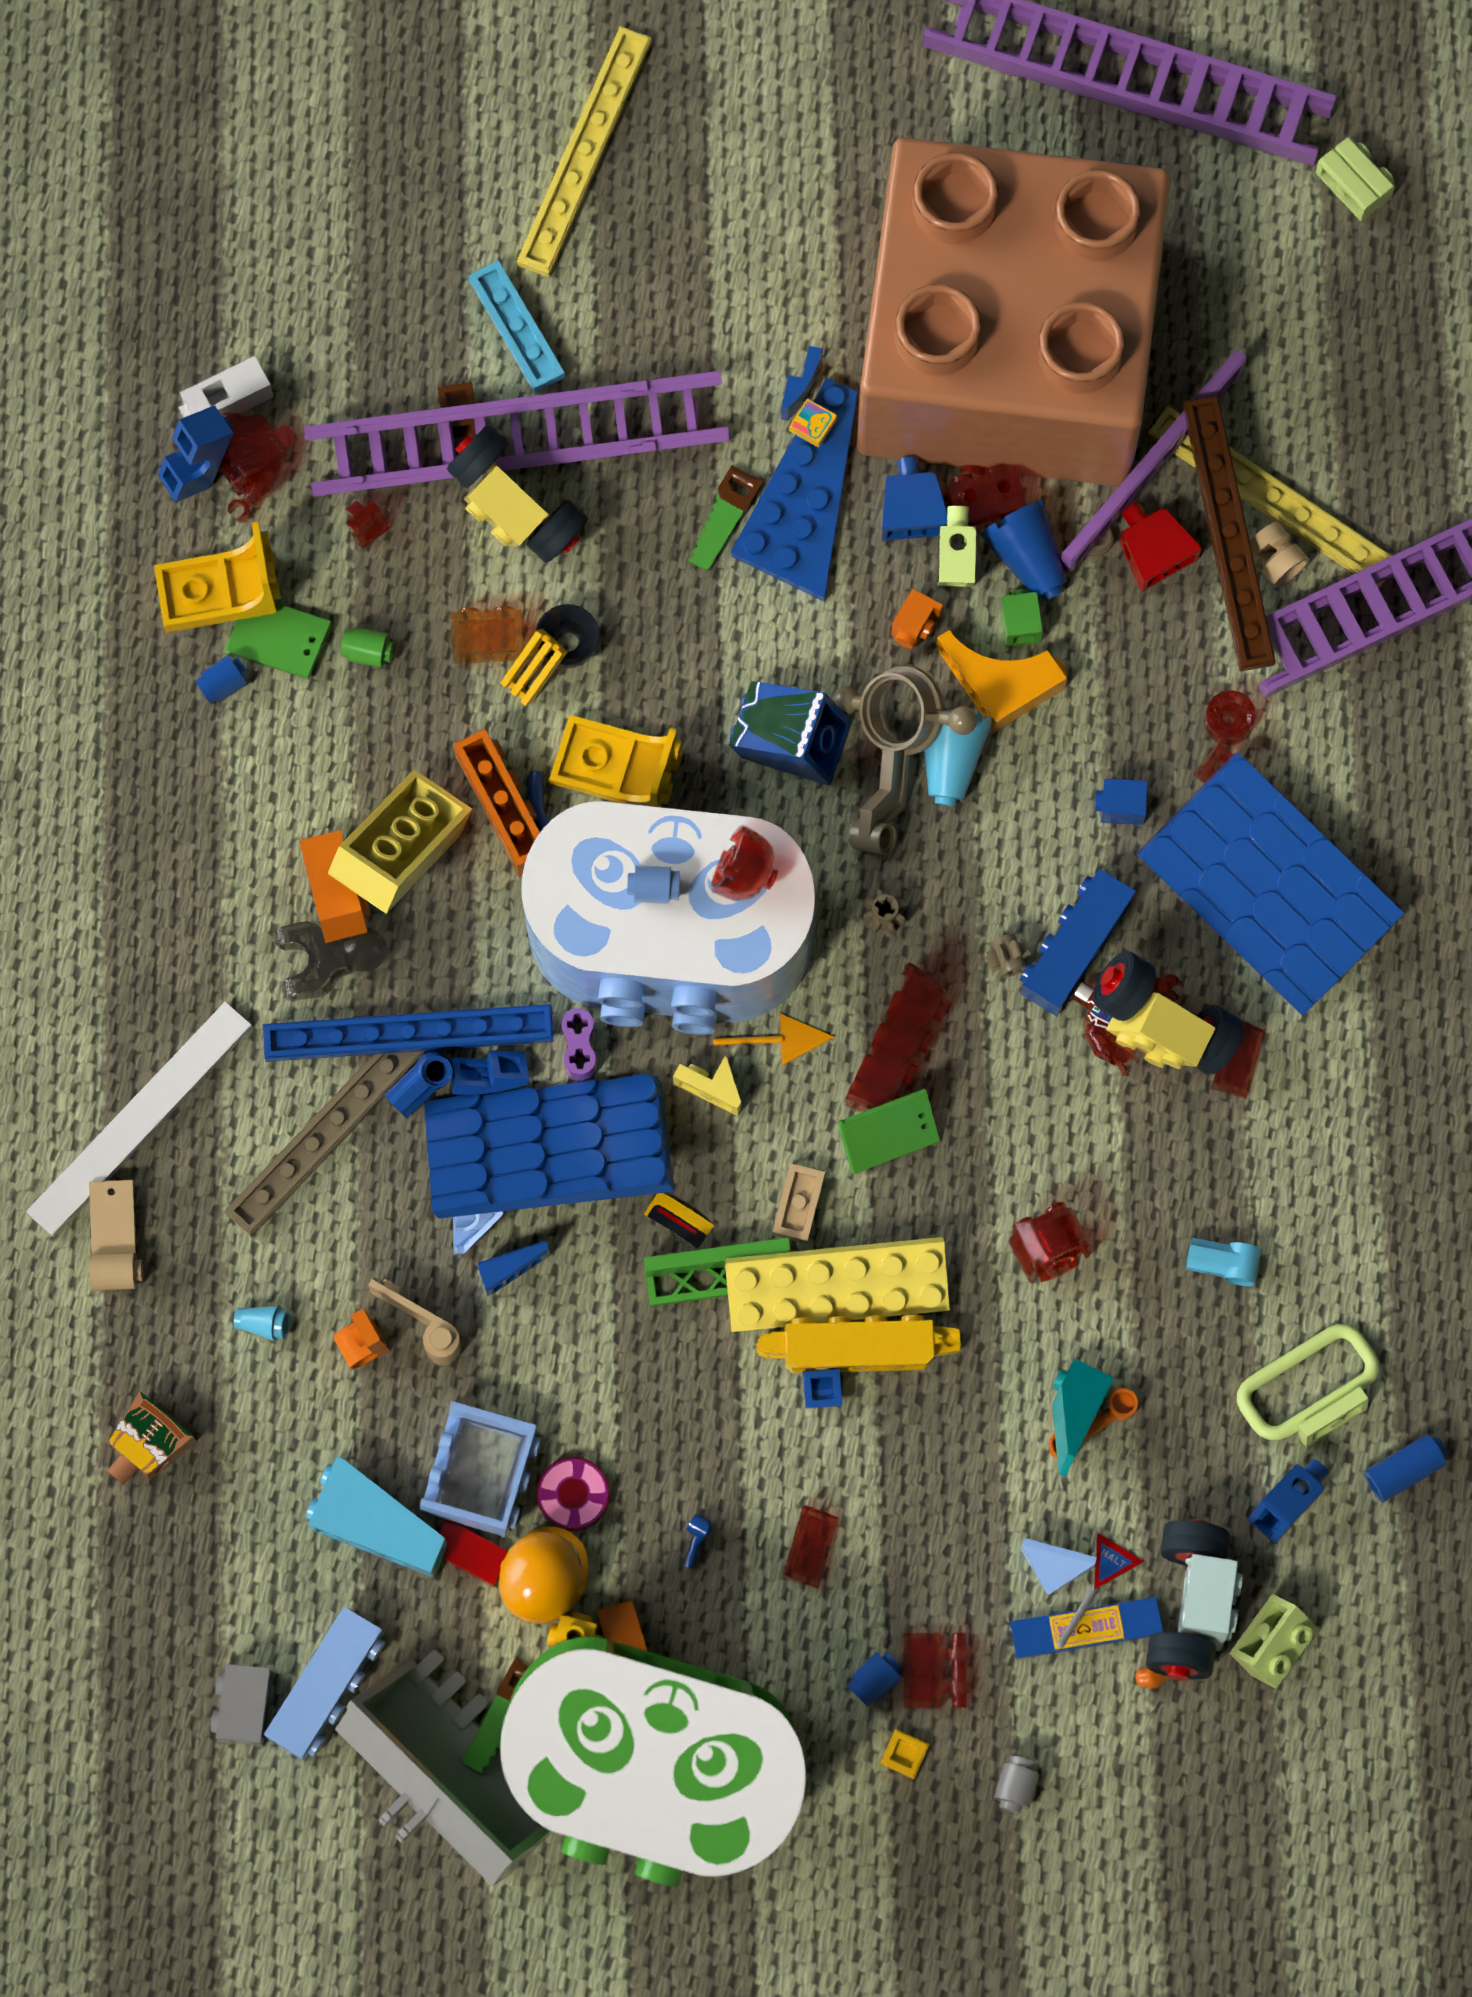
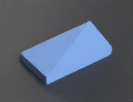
M1024 1538L1021 1548L1023 1555L1046 1594L1053 1593L1091 1571L1097 1558Z

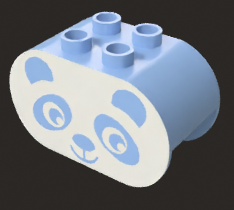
M586 802L573 806L553 818L537 836L528 853L523 869L521 892L528 938L534 960L544 977L561 994L581 1005L601 1008L600 1020L607 1024L621 1027L642 1026L644 1013L673 1016L672 1028L677 1031L696 1035L713 1034L716 1021L741 1022L750 1020L779 1006L797 988L808 968L813 947L815 903L811 870L805 855L793 838L784 830L768 821L745 816L614 802ZM636 865L671 867V871H680L679 900H670L669 904L634 902V895H627L628 873H635Z

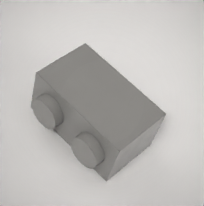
M225 1664L224 1673H218L216 1695H221L219 1710H213L211 1732L216 1733V1739L219 1742L264 1747V1733L267 1726L273 1671L270 1668Z

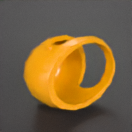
M559 1527L537 1528L515 1543L509 1549L505 1560L501 1563L499 1578L502 1601L509 1612L527 1623L547 1624L559 1620L561 1615L565 1616L578 1604L588 1586L589 1562L583 1543L573 1533ZM569 1542L572 1543V1545L579 1553L582 1569L580 1567L578 1555L575 1553Z

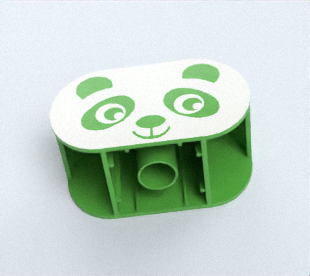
M592 1636L576 1637L549 1648L528 1667L512 1694L504 1719L500 1742L501 1761L504 1775L512 1794L524 1811L536 1822L553 1832L564 1835L562 1853L585 1862L605 1865L610 1849L637 1857L635 1861L637 1865L635 1874L637 1876L671 1887H679L683 1871L700 1876L734 1874L758 1864L773 1853L790 1833L801 1809L805 1789V1764L794 1723L783 1704L772 1693L749 1681L609 1639Z

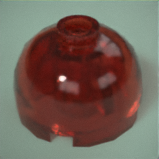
M741 825L729 839L735 842V845H732L728 852L723 850L711 881V886L714 887L711 890L713 893L733 901H747L758 896L763 888L770 890L778 875V870L773 868L775 854L772 845L757 831Z

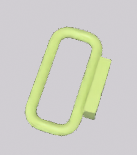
M1336 1324L1326 1328L1249 1376L1241 1383L1238 1389L1237 1404L1245 1419L1260 1437L1268 1440H1282L1298 1431V1437L1307 1448L1368 1409V1397L1363 1390L1376 1380L1380 1371V1361L1363 1334L1355 1327L1347 1324ZM1337 1339H1346L1353 1345L1365 1363V1369L1361 1375L1278 1426H1271L1265 1422L1251 1401L1252 1393L1256 1389Z

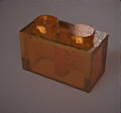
M498 606L494 608V611H479L477 608L467 607L460 609L458 612H452L451 641L454 664L516 661L524 649L521 609H515L512 606Z

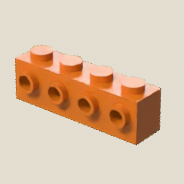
M483 729L453 744L455 756L515 872L521 878L531 846L540 834L533 821L537 819V815L528 799L522 800L518 792L521 785L513 769L507 771L502 759L506 757L498 740L494 739L491 741L486 729Z

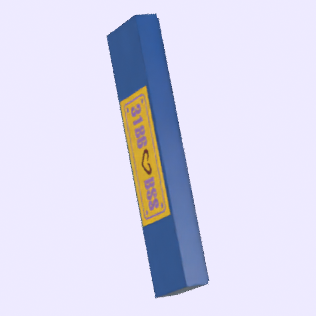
M1156 1597L1088 1608L1063 1648H1058L1057 1642L1077 1610L1010 1621L1016 1660L1149 1638L1154 1633L1163 1632Z

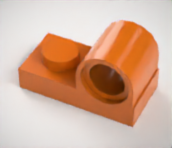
M364 1309L350 1315L353 1323L344 1327L333 1336L350 1370L357 1369L390 1351L374 1320Z

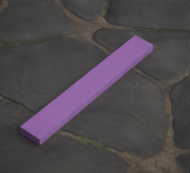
M1236 349L1194 399L1218 395L1220 399L1243 372L1246 356ZM1184 411L1063 551L1061 557L1063 568L1070 572L1077 567L1118 519L1122 511L1129 506L1189 434Z

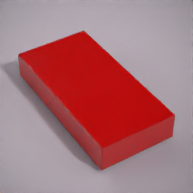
M446 1520L439 1531V1534L448 1542L442 1557L443 1560L494 1587L500 1577L501 1563L505 1560L508 1551L463 1526Z

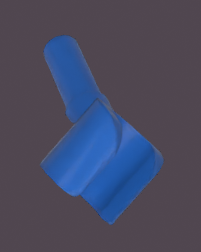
M698 1514L694 1515L686 1528L688 1532L695 1536L684 1566L692 1569L699 1548L711 1530L710 1522Z

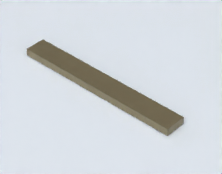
M422 1003L412 1014L430 1013L433 1011ZM428 1051L372 1055L229 1205L224 1213L252 1237L383 1100L384 1094L417 1064L419 1057Z

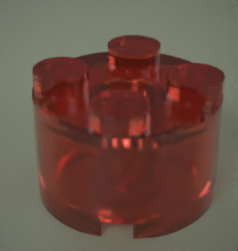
M1062 1201L1051 1205L1045 1210V1214L1035 1219L1029 1216L1017 1221L1012 1226L1015 1233L1008 1241L1029 1283H1034L1035 1277H1039L1041 1282H1046L1069 1272L1078 1266L1075 1260L1083 1253L1087 1259L1094 1249L1072 1208H1067Z

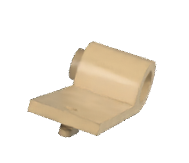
M134 1180L89 1182L92 1255L89 1256V1282L91 1291L136 1289L137 1282L143 1281L144 1272L143 1261L137 1260Z
M371 1279L368 1286L373 1295L428 1325L423 1335V1345L430 1360L439 1365H449L457 1360L462 1350V1344L454 1326L401 1296L400 1294L403 1289L387 1279L383 1280L384 1285Z

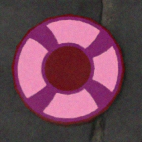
M579 1457L562 1458L549 1465L540 1476L536 1489L538 1507L544 1518L553 1526L568 1531L586 1530L598 1523L606 1513L610 1499L609 1484L602 1470L590 1460Z

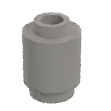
M1010 1755L1008 1763L1003 1764L994 1799L1000 1801V1809L1016 1814H1021L1022 1808L1030 1809L1040 1775L1037 1773L1038 1763Z

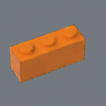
M341 830L299 840L325 943L367 933L364 918L371 916L367 900L358 897L357 893L328 874L338 847L344 841Z

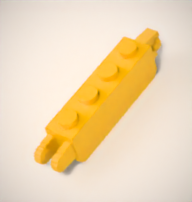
M905 1315L901 1317V1321H887L886 1316L865 1317V1322H850V1317H831L828 1319V1323H814L813 1318L802 1317L792 1319V1324L785 1325L784 1332H772L771 1334L767 1332V1334L763 1333L762 1336L760 1335L755 1349L762 1359H785V1367L792 1374L839 1369L840 1372L924 1370L934 1357L959 1353L961 1343L959 1329L933 1326V1320H923L922 1315Z

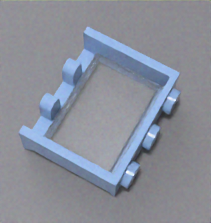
M451 1401L449 1417L440 1438L439 1450L434 1466H432L426 1493L420 1503V1515H431L501 1535V1537L505 1538L508 1527L515 1529L521 1508L514 1506L518 1493L525 1494L531 1475L530 1472L525 1471L528 1458L535 1460L540 1446L541 1438L535 1437L537 1425Z

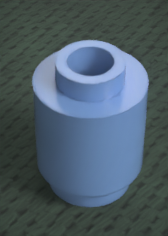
M636 865L635 873H628L627 895H634V902L669 904L670 900H679L680 871H671V867Z

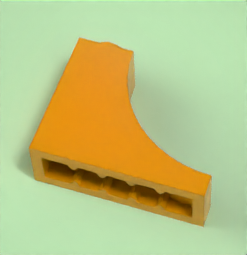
M950 630L937 637L936 649L984 718L992 717L991 729L994 733L1065 689L1066 676L1068 675L1067 669L1058 657L1053 659L1048 650L1022 660H997L982 656L968 649Z

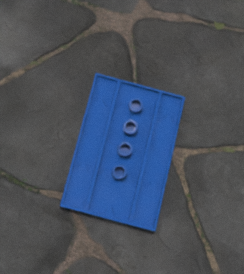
M1238 752L1136 853L1302 1016L1405 914Z
M641 1074L601 1082L592 1079L535 1090L527 1087L487 1095H461L424 1102L432 1212L438 1219L675 1192L662 1084L656 1075Z

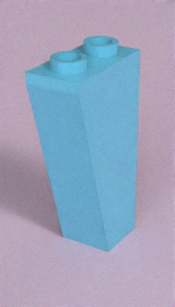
M336 1456L333 1465L327 1464L322 1474L320 1484L324 1485L319 1499L313 1498L306 1514V1518L310 1519L308 1526L315 1532L435 1578L448 1545L446 1539L346 1460Z

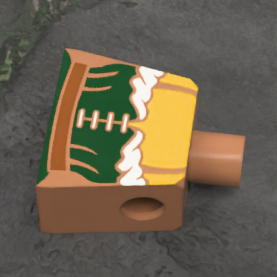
M140 1391L109 1440L112 1448L121 1455L107 1472L122 1485L129 1480L137 1469L152 1480L194 1446L197 1441L192 1434Z

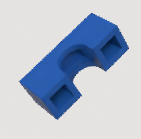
M215 405L181 418L178 421L172 439L179 448V451L165 456L158 472V477L175 503L211 488L233 435L232 427L229 420L221 415Z

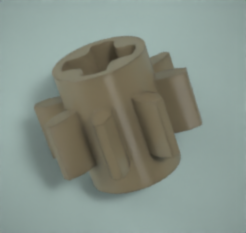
M877 889L874 901L871 899H865L864 906L871 911L863 915V921H872L874 924L873 933L875 934L879 929H887V932L892 935L895 923L899 925L905 924V918L898 913L903 912L907 904L906 902H897L895 890L888 895L882 894V891ZM885 907L891 908L890 913L885 914L884 917L879 916V910L882 911Z
M1007 934L990 942L992 950L986 952V959L991 972L1000 970L1004 978L1023 972L1027 967L1025 961L1031 959L1030 955H1032L1026 939L1017 941L1015 934Z

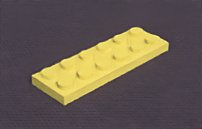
M943 1237L725 1258L731 1332L785 1327L786 1324H792V1319L802 1317L813 1318L814 1323H828V1319L831 1317H850V1320L865 1319L868 1316L890 1317L950 1311Z

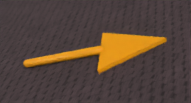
M780 1013L781 1036L713 1039V1044L781 1043L783 1066L835 1037Z

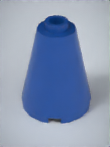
M1042 499L1005 516V519L1000 521L998 526L994 523L980 533L983 540L1030 593L1037 592L1038 598L1043 596L1044 600L1048 601L1064 592L1061 585L1065 584L1067 580Z

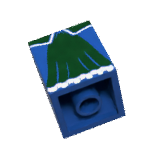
M751 681L747 693L742 698L741 711L737 723L731 730L729 746L742 759L830 786L852 721L824 692Z

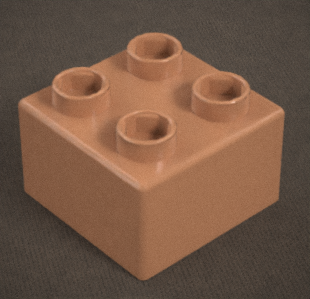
M906 137L897 139L892 147L861 376L857 432L858 451L863 455L898 460L904 457H917L919 462L1119 487L1132 472L1143 419L1171 177L1167 170Z

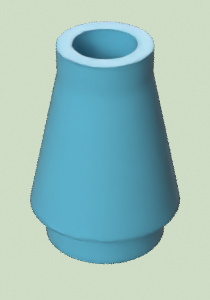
M280 1305L254 1308L238 1307L234 1315L235 1329L244 1330L274 1342L278 1339H286L289 1333L290 1312L289 1310H283Z

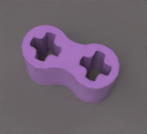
M580 1008L571 1009L565 1013L561 1024L564 1040L568 1044V1048L564 1053L565 1071L567 1076L575 1082L587 1081L592 1079L597 1071L595 1052L591 1048V1042L595 1035L594 1021L588 1011ZM576 1022H582L581 1034H575L574 1027ZM577 1057H584L583 1069H577L575 1064Z

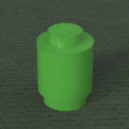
M355 627L354 630H345L340 655L341 657L348 658L349 662L383 668L385 662L390 663L392 660L395 643L389 641L388 633Z

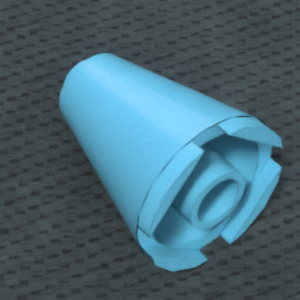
M945 708V711H951V712H952V711L954 710V709H946V708ZM975 713L977 725L967 735L956 734L951 730L950 726L943 725L937 740L924 751L928 796L935 798L934 804L955 807L956 800H964L991 728L992 717L982 718V714Z

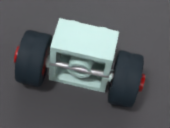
M1196 1519L1175 1520L1165 1524L1161 1544L1162 1557L1168 1561L1188 1567L1185 1572L1178 1632H1159L1150 1636L1146 1657V1667L1149 1670L1178 1681L1206 1679L1212 1676L1215 1652L1221 1651L1225 1640L1231 1641L1232 1632H1235L1238 1610L1232 1609V1605L1236 1604V1599L1240 1595L1242 1574L1236 1573L1238 1561L1227 1559L1230 1533L1226 1529Z

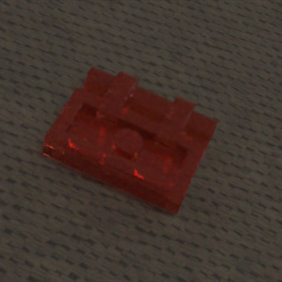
M903 1633V1709H941V1694L952 1695V1709H967V1694H970V1682L967 1681V1661L970 1660V1648H966V1633H952V1648H941V1633ZM941 1661H952V1681L941 1682Z

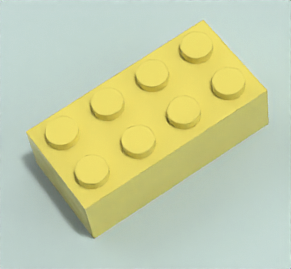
M414 769L338 847L328 874L387 914L460 837L472 808Z

